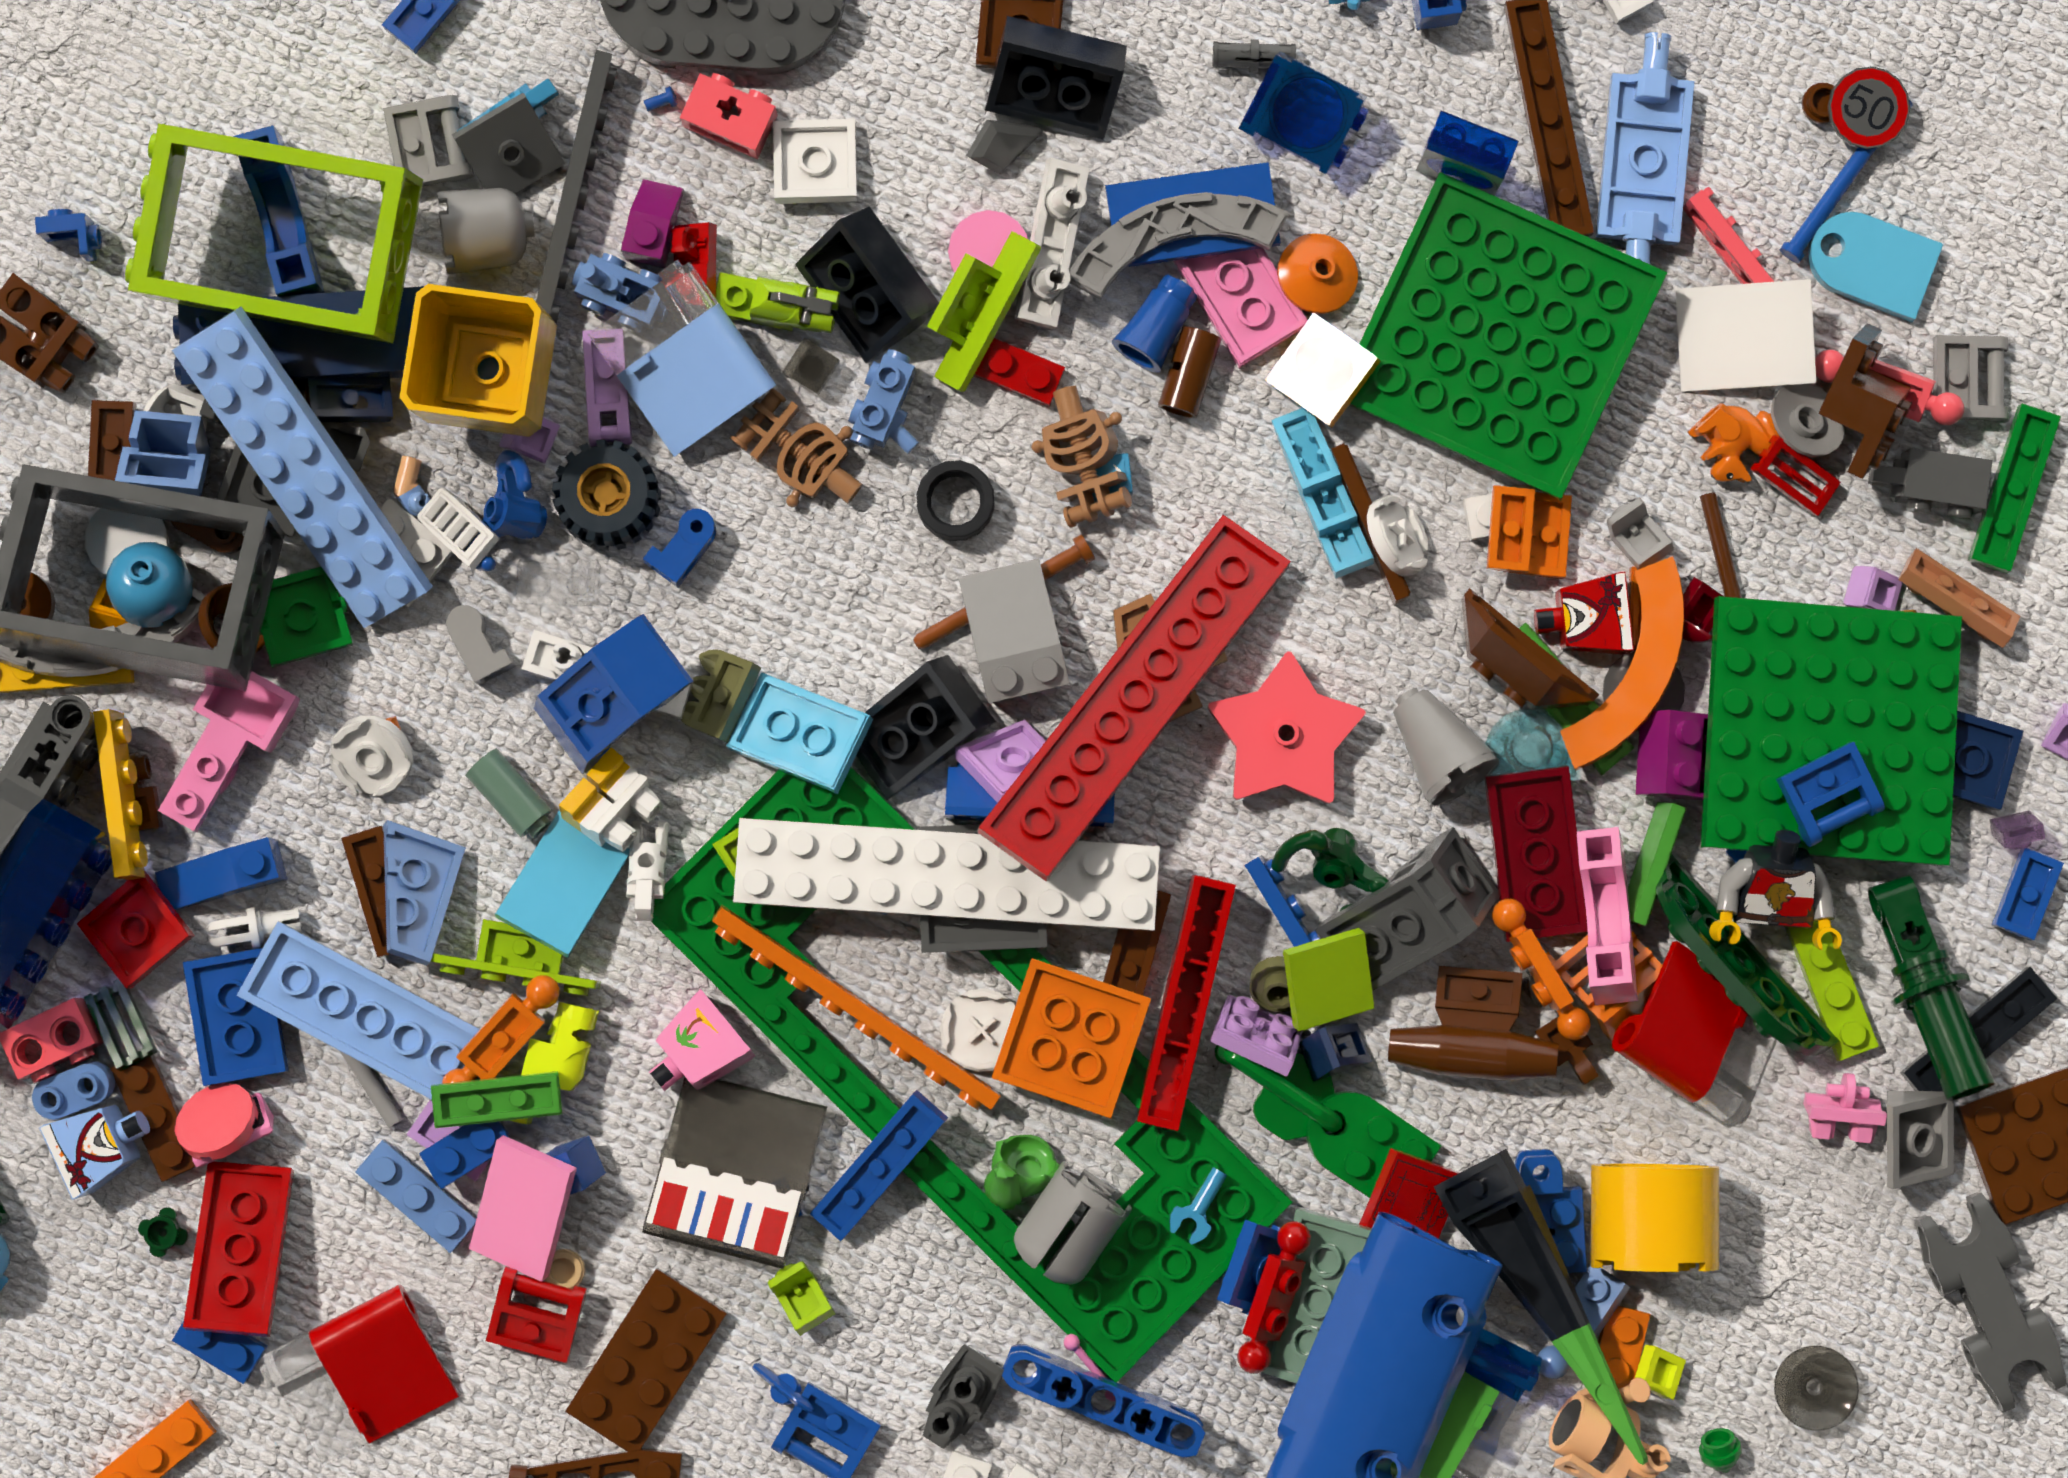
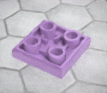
M1227 995L1210 1042L1287 1077L1293 1066L1303 1030L1298 1031L1293 1027L1291 1017L1284 1014L1273 1015L1262 1010L1254 1000L1248 997L1239 996L1236 998L1232 995Z

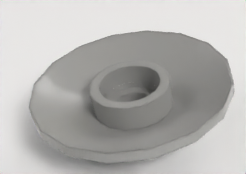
M1813 384L1786 385L1779 389L1772 400L1771 418L1779 436L1797 453L1809 457H1824L1839 448L1845 437V426L1818 414L1827 392Z

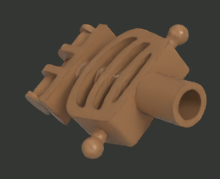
M1068 386L1054 391L1053 396L1060 421L1043 427V442L1036 440L1032 443L1031 448L1035 453H1041L1044 450L1046 463L1051 469L1067 474H1080V481L1083 483L1056 492L1059 501L1070 502L1079 498L1080 505L1072 508L1070 506L1064 507L1063 514L1066 523L1072 528L1084 520H1087L1089 523L1097 521V512L1099 511L1105 517L1114 515L1115 509L1131 507V495L1125 486L1120 487L1119 491L1111 494L1109 491V487L1127 481L1126 474L1114 471L1099 477L1096 469L1107 464L1117 452L1118 440L1112 426L1121 423L1122 415L1119 412H1113L1110 417H1107L1105 412L1095 409L1084 412L1077 386ZM1071 441L1070 445L1072 446L1061 448L1059 442ZM1101 447L1095 456L1091 454L1092 451ZM1061 456L1075 457L1076 465L1066 466L1061 460ZM1092 493L1096 494L1097 503L1094 502Z
M774 388L769 390L760 403L755 401L752 407L757 411L756 415L752 420L744 416L740 420L743 425L729 439L742 450L747 451V445L755 435L759 436L761 441L750 453L751 458L756 462L761 460L774 442L780 448L782 447L777 461V473L781 482L793 490L786 499L787 505L789 507H796L799 504L801 494L809 499H814L824 486L847 504L850 503L863 485L840 467L849 454L847 447L842 442L851 437L853 433L852 428L844 426L835 435L826 425L815 422L800 428L791 435V432L788 433V430H785V428L799 411L798 405L791 401L778 418L773 412L781 402L784 403L787 399ZM764 418L773 424L768 432L758 426ZM809 435H823L809 445L801 443V440ZM824 446H833L826 450L821 456H818V453H816L819 449H821ZM789 455H792L793 458L796 457L797 460L793 467L791 478L785 473V464ZM806 465V468H809L805 483L802 484L799 482L800 475Z

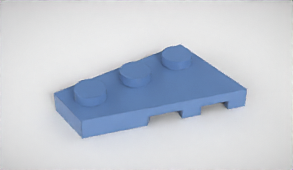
M386 820L383 824L387 953L427 966L433 956L466 847Z

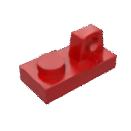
M705 222L674 226L671 229V253L674 254L672 307L682 310L715 306L717 225Z

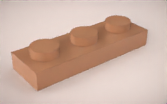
M1916 548L1908 557L1898 580L1904 583L1910 591L1924 596L1939 606L1945 614L1962 616V622L1973 628L1983 639L1992 641L2003 648L2012 638L2020 615Z

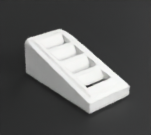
M443 487L438 489L417 516L418 520L472 570L478 566L500 539L460 498ZM478 532H480L478 537L473 541V543L468 547V549L465 550L468 544L473 540V538L478 534Z

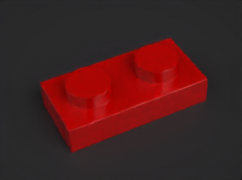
M994 338L974 377L1050 407L1054 397L1053 392L1058 388L1065 367Z

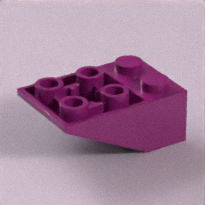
M1677 710L1652 712L1647 721L1639 727L1636 795L1703 801L1708 714Z

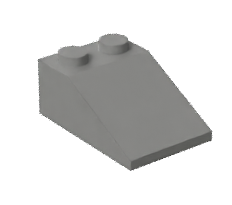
M1039 558L958 577L988 703L1070 684Z

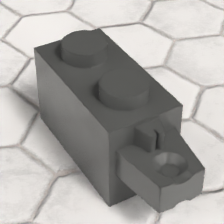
M1909 448L1901 453V459H1894L1893 467L1880 465L1877 471L1871 468L1869 470L1868 484L1890 488L1889 496L1895 497V502L1907 504L1906 510L1930 513L1931 508L1947 510V516L1952 518L1972 519V514H1978L1986 509L1993 460Z

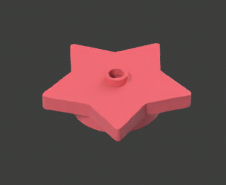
M1290 651L1284 654L1258 691L1209 703L1207 707L1236 748L1233 798L1235 800L1280 786H1286L1328 804L1334 800V751L1366 713L1360 707L1317 694ZM1288 725L1293 728L1294 737L1292 740L1283 741L1279 737L1278 731L1281 726Z

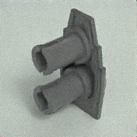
M964 1344L930 1390L933 1396L926 1409L929 1415L923 1436L943 1449L960 1434L965 1436L976 1421L980 1423L1003 1380L1002 1373L1004 1369Z

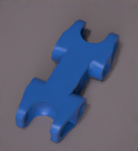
M1028 1344L1011 1346L1002 1373L1003 1379L1011 1388L1057 1408H1067L1121 1430L1138 1441L1180 1457L1197 1455L1205 1436L1202 1421L1194 1412L1153 1394L1139 1392L1080 1368L1072 1361ZM1020 1360H1028L1035 1364L1037 1370L1033 1375L1023 1377L1016 1373L1013 1366ZM1062 1377H1067L1071 1381V1386H1067L1064 1391L1059 1390L1057 1381L1061 1382ZM1103 1389L1113 1393L1116 1399L1114 1405L1104 1411L1095 1408L1091 1402L1094 1393ZM1146 1409L1150 1414V1418L1145 1417L1142 1423H1139L1135 1415L1136 1413L1141 1414V1410ZM1181 1423L1193 1429L1192 1434L1183 1440L1175 1439L1170 1434L1173 1427Z

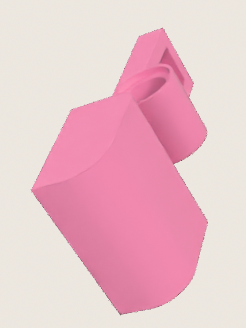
M253 671L250 673L246 691L207 684L192 710L210 719V722L158 811L192 831L198 832L218 795L222 794L233 780L239 767V759L249 742L271 753L295 714L300 698Z

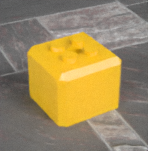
M427 284L416 292L400 399L411 412L427 423L530 437L540 430L542 426L557 325L533 298ZM486 358H494L499 363L497 375L489 380L481 379L478 375V365Z

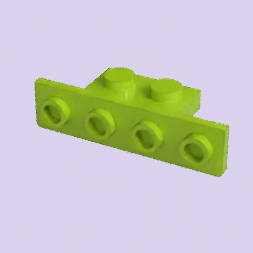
M1011 231L993 267L965 253L927 325L928 328L953 340L934 376L935 378L962 393L966 391L1041 250L1040 245Z
M485 919L482 922L476 960L434 953L431 962L441 963L440 972L464 975L465 968L482 970L481 978L506 982L507 974L523 977L522 985L527 986L534 977L546 975L553 978L557 983L564 984L563 992L588 996L589 988L600 989L601 981L561 975L563 955L506 923Z

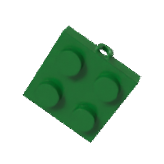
M321 566L273 580L260 635H263L272 668L353 646L344 612H348L345 600L342 596H339L336 587Z

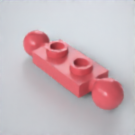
M1836 350L1820 352L1815 358L1817 378L1824 382H1833L1844 356ZM1879 360L1876 361L1873 367H1870L1875 372L1911 387L1906 400L1912 402L1906 418L1920 422L1925 410L1930 411L1933 419L1941 425H1953L1962 418L1964 403L1958 395L1950 392L1941 393L1938 396L1931 394L1936 381Z

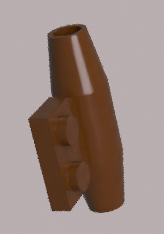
M1439 966L1435 1009L1442 1025L1391 1029L1388 1062L1443 1076L1498 1081L1555 1078L1557 1075L1559 1044L1510 1031L1519 1017L1522 973Z

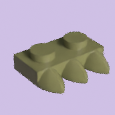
M708 650L699 654V660L703 668L711 675L693 677L694 681L690 692L699 702H687L682 719L680 720L696 731L728 743L762 667L722 650Z

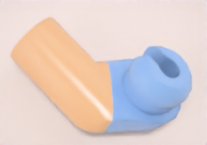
M402 456L393 492L408 513L418 516L419 512L431 499L417 482L422 461Z

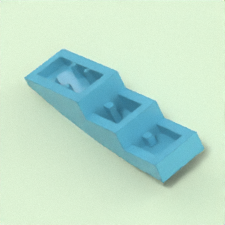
M1301 408L1273 419L1272 425L1335 579L1373 565L1374 557L1358 524L1357 514L1342 483L1341 473L1315 416L1306 409Z

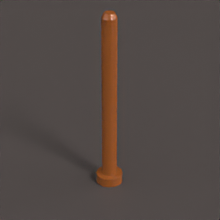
M1082 534L1072 539L1075 544L1074 546L1041 564L1044 580L1051 578L1082 559L1086 564L1095 560ZM965 607L916 634L913 641L917 648L925 649L968 625Z

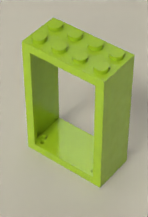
M158 123L157 133L151 135L148 145V156L152 159L149 175H145L141 183L140 195L141 199L144 200L141 217L138 216L133 227V240L136 241L134 258L128 260L125 270V280L129 283L128 291L153 300L224 313H231L242 307L247 316L251 318L382 342H394L424 179L403 167ZM188 147L379 181L383 197L363 306L359 308L358 313L354 315L164 280Z

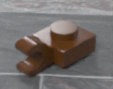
M1558 1017L1536 1030L1534 1033L1538 1039L1559 1044L1557 1067L1568 1061L1582 1085L1589 1083L1599 1076L1583 1050L1593 1045L1588 1035L1579 1040L1564 1038L1557 1028Z

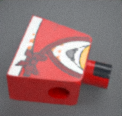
M1618 572L1561 588L1555 592L1556 607L1534 610L1536 634L1559 632L1561 650L1619 655L1628 654L1634 650L1626 572Z

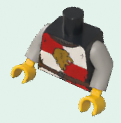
M1779 830L1775 833L1773 846H1750L1744 858L1739 859L1721 877L1716 912L1720 914V919L1714 921L1709 929V934L1714 941L1719 942L1721 940V931L1727 926L1729 929L1727 942L1732 945L1736 944L1741 937L1740 927L1736 923L1812 928L1815 921L1818 922L1819 928L1813 933V945L1817 949L1822 950L1821 937L1823 934L1830 932L1833 937L1834 949H1839L1842 943L1841 934L1834 928H1831V920L1835 919L1831 887L1821 866L1812 862L1808 850L1799 848L1801 839L1797 833L1791 830Z

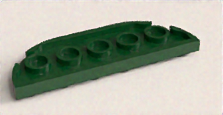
M1671 854L1667 868L1664 870L1655 889L1660 904L1670 921L1668 929L1672 936L1679 942L1686 943L1696 955L1700 967L1706 973L1714 975L1725 987L1727 997L1735 1005L1742 1006L1753 1018L1754 1026L1762 1036L1766 1038L1773 1037L1788 1048L1805 1056L1821 1055L1839 1041L1742 932L1740 940L1734 945L1727 942L1729 934L1727 926L1722 929L1719 942L1711 938L1709 934L1710 926L1714 921L1720 919V914L1716 912L1717 904Z

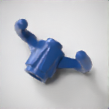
M504 450L500 453L495 463L498 480L497 492L494 497L489 498L486 502L482 521L498 537L509 535L522 539L537 538L545 529L547 510L538 500L527 498L523 494V492H528L532 488L530 470L526 461L519 453ZM478 532V534H477V535L473 538V540L468 544V546L465 548V550L468 549V547H469V546L473 543V541L478 537V535L480 534V532ZM485 556L476 569L479 571H492L496 566V562L492 557Z

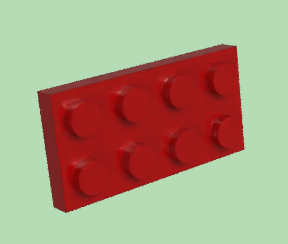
M217 1161L208 1163L183 1323L185 1330L270 1337L294 1170L292 1168Z

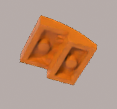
M1494 485L1492 490L1486 569L1546 578H1566L1572 495H1564L1562 500H1559L1545 493L1535 492V489Z

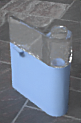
M679 260L658 273L662 279L661 282L587 334L674 457L776 386L774 380L691 262L682 265Z

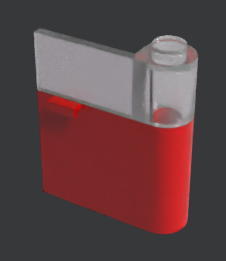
M1674 941L1670 946L1642 1014L1630 1016L1621 1023L1613 1036L1612 1048L1724 1127L1731 1128L1742 1124L1749 1117L1752 1101L1777 1040L1773 1037L1766 1038L1762 1036L1755 1028L1753 1018L1742 1006L1735 1005L1727 997L1725 987L1714 975L1706 973L1700 967L1696 955L1680 942Z
M401 1284L264 1354L265 1364L260 1366L265 1382L270 1388L277 1387L323 1467L459 1397V1393L422 1331L415 1306Z

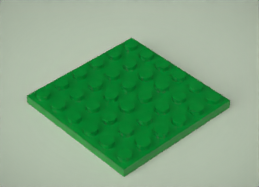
M1439 172L1359 343L1360 346L1376 356L1381 362L1349 405L1547 495L1562 500L1662 287L1667 272Z
M1723 596L1714 598L1701 848L1747 851L1752 845L1773 846L1777 831L1791 830L1800 836L1799 848L1808 850L1810 856L1937 866L1950 865L1962 616ZM1855 742L1884 802L1885 809L1874 816L1866 814L1822 836L1820 843L1808 847L1799 833L1798 824L1776 779L1847 743ZM1855 788L1811 810L1815 821L1860 799V793Z

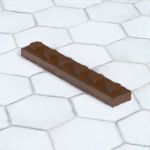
M1547 0L1506 1L1504 10L1546 218L1584 236H1592L1594 229Z

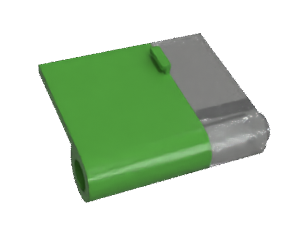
M1464 1371L1419 1478H1510L1544 1417ZM1392 1462L1390 1467L1391 1474L1397 1477V1466L1395 1462Z

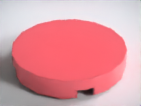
M226 1082L210 1085L195 1093L183 1105L176 1118L175 1134L179 1144L193 1158L202 1160L201 1157H211L212 1160L222 1159L238 1151L250 1139L254 1132L252 1126L255 1118L258 1121L259 1111L255 1100L240 1085Z

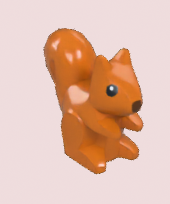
M1723 403L1708 411L1687 431L1690 436H1704L1709 442L1710 446L1701 455L1700 459L1705 461L1715 457L1718 458L1712 465L1710 474L1714 480L1720 482L1738 480L1741 483L1751 482V475L1742 463L1740 456L1747 449H1750L1759 456L1763 449H1768L1770 446L1769 440L1773 435L1779 436L1775 430L1771 413L1760 411L1755 417L1742 407L1726 406Z

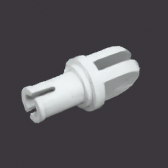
M255 907L246 908L247 916L214 921L209 924L208 932L249 926L248 933L213 938L209 941L213 947L251 942L253 949H259L261 944L265 943L264 939L269 938L278 921L283 923L300 919L298 907L267 914H260V910L255 911ZM300 922L286 924L302 933Z

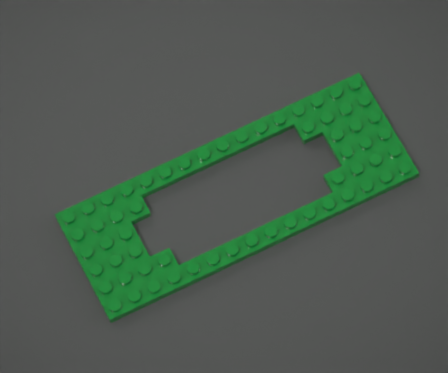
M850 767L838 794L778 770L665 883L664 898L654 900L653 920L651 922L872 1141L900 1108L789 999L797 988L784 979L788 972L775 963L771 969L763 966L750 956L753 951L751 947L741 940L738 941L736 946L729 943L715 933L718 925L712 922V918L721 905H723L817 969L788 938L818 908L734 903L735 879L712 844L739 827V818L915 829L852 767ZM1035 948L979 951L1019 992L1021 991L1032 958L1051 964ZM1135 1047L1120 1092L1139 1109L1149 1060ZM1186 1098L1178 1131L1137 1122L1136 1120L1114 1142L1143 1172L1115 1201L1124 1211L1130 1204L1132 1211L1118 1228L1083 1280L1071 1285L1057 1283L1046 1278L1043 1274L1050 1260L1075 1226V1223L1069 1219L1040 1263L1033 1269L1023 1261L1014 1244V1235L1019 1226L1001 1208L991 1203L986 1194L930 1139L905 1167L903 1172L1067 1335L1074 1334L1078 1336L1082 1349L1116 1383L1228 1269L1245 1219L1269 1227L1292 1203L1263 1172ZM1214 1167L1228 1176L1206 1211L1207 1223L1211 1226L1209 1234L1203 1240L1191 1245L1189 1238L1196 1228L1195 1220L1192 1218L1183 1219L1177 1231L1171 1233L1170 1214L1175 1206L1185 1207L1192 1204Z

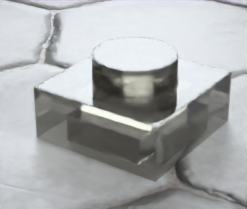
M804 338L782 373L811 393L819 396L840 363V360Z

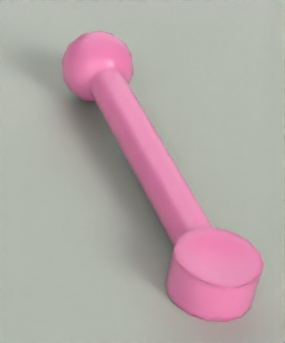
M1074 1334L1067 1335L1064 1338L1065 1348L1074 1351L1091 1372L1107 1378L1082 1349L1079 1337ZM1108 1390L1105 1391L1106 1398L1115 1402L1116 1399L1113 1393Z

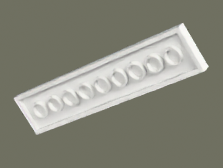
M739 818L733 902L1154 931L1160 846L1077 841L1050 878L1044 881L980 834Z

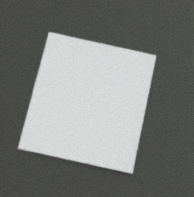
M1811 279L1675 289L1681 392L1816 383Z

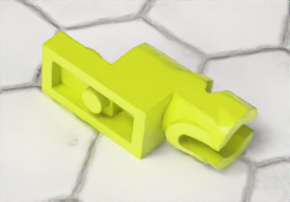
M559 1002L556 1014L546 1034L550 1036L549 1042L539 1039L529 1040L521 1075L558 1071L560 1089L573 1091L583 1080L591 1044L588 1041H582L576 1033L582 1030L593 1031L599 1011ZM533 1118L510 1121L528 1125L532 1124Z

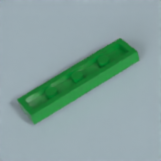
M2023 403L2018 405L1968 561L2006 574L2011 572L2061 416Z

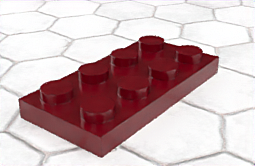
M1563 765L1484 776L1499 900L1515 899L1523 905L1526 912L1524 925L1527 929H1532L1536 938L1588 932L1585 898L1579 867L1577 827L1569 766ZM1503 931L1504 940L1511 942L1509 939L1511 937L1510 932Z

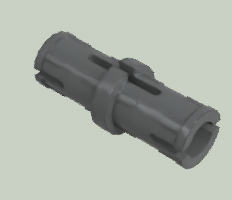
M1250 39V43L1213 41L1212 68H1249V72H1258V68L1271 69L1280 51L1296 59V44H1259V39Z

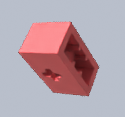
M700 73L681 113L680 120L682 126L758 160L773 127V121L778 116L776 106L771 104L772 99L756 90L750 89L747 94L733 88L735 83L720 74L712 73L710 78ZM733 106H736L739 117L731 115L726 120L722 109L730 111Z

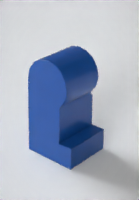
M691 509L685 512L679 521L678 532L665 549L661 552L652 546L643 557L644 563L677 588L681 586L716 537V527L713 518L707 511L702 509Z

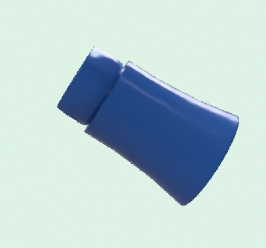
M1165 275L1157 288L1151 290L1142 306L1128 324L1112 340L1113 346L1124 357L1141 368L1154 373L1161 372L1167 354L1181 327L1190 315L1189 309L1196 301L1198 295L1187 283L1171 275Z

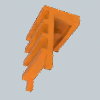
M1633 931V948L1639 953L1634 957L1638 1001L1595 1005L1592 993L1588 995L1582 989L1589 983L1588 965L1574 977H1571L1566 972V970L1587 954L1588 935L1557 960L1549 952L1546 953L1561 980L1596 1017L1602 1032L1611 1042L1617 1028L1624 1020L1630 1016L1642 1014L1662 968V964L1656 959L1652 951L1640 942Z

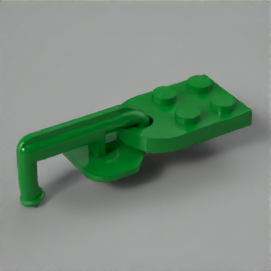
M1216 1045L1215 1057L1220 1063L1232 1065L1263 1086L1253 1104V1113L1257 1122L1283 1140L1306 1137L1312 1156L1321 1166L1368 1198L1371 1197L1391 1148L1430 1162L1441 1148L1440 1144L1374 1099L1352 1091L1335 1093L1332 1076L1313 1082L1302 1053H1296L1293 1066L1286 1077ZM1325 1132H1336V1133L1327 1134V1133H1325Z

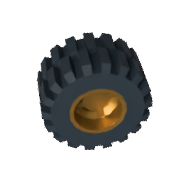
M605 439L596 440L597 446L590 447L588 443L579 446L581 449L579 454L575 456L571 451L565 457L568 463L565 467L559 465L556 471L559 477L558 482L553 481L552 491L555 494L553 503L560 519L575 538H579L584 545L591 548L593 545H597L600 550L609 551V546H616L618 550L627 548L625 543L633 540L636 544L642 540L640 534L644 530L648 533L654 526L652 519L653 517H658L660 512L658 500H661V491L651 466L645 458L641 457L636 449L632 446L628 449L620 441L614 440L613 445H609Z

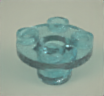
M1518 710L1505 715L1494 724L1485 741V744L1496 753V757L1500 761L1498 767L1491 774L1525 772L1526 770L1566 765L1568 751L1560 733L1562 728L1550 716L1536 710Z

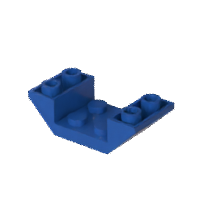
M642 614L584 654L537 696L533 708L579 771L584 774L611 748L612 744L650 712L669 703L690 685L693 680L646 616Z

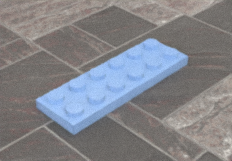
M280 921L275 925L236 995L431 1100V1085L442 1084L444 1076L449 1071L457 1068L462 1069L465 1066L456 1056L480 1030L476 1026Z

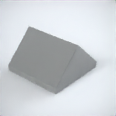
M1887 1091V1187L1896 1189L1954 1175V1100L1947 1101L1943 1091Z

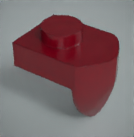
M1695 577L1683 593V639L1690 642L1706 643L1712 641V635L1709 632L1713 628L1714 598L1723 595Z

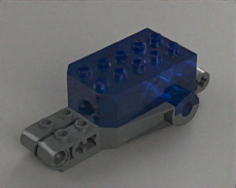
M74 695L62 696L56 699L52 705L45 702L41 704L0 771V1025L7 1029L11 1028L14 1021L23 1012L35 986L46 974L49 963L58 948L67 939L78 915L87 906L99 880L112 864L110 841L105 833L61 809L62 805L67 807L73 801L79 785L76 784L77 780L84 770H91L99 757L93 711L84 700ZM81 720L77 727L70 729L74 722Z

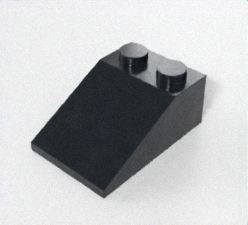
M945 655L927 661L865 712L873 718V721L856 757L888 800L955 754V747L974 740L996 721L950 656Z

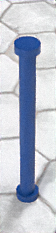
M1909 100L1910 109H1911V107L1913 106V104H1912V102ZM1857 147L1791 241L1784 242L1779 249L1786 258L1795 263L1802 261L1805 256L1803 253L1804 249L1877 148L1862 149Z

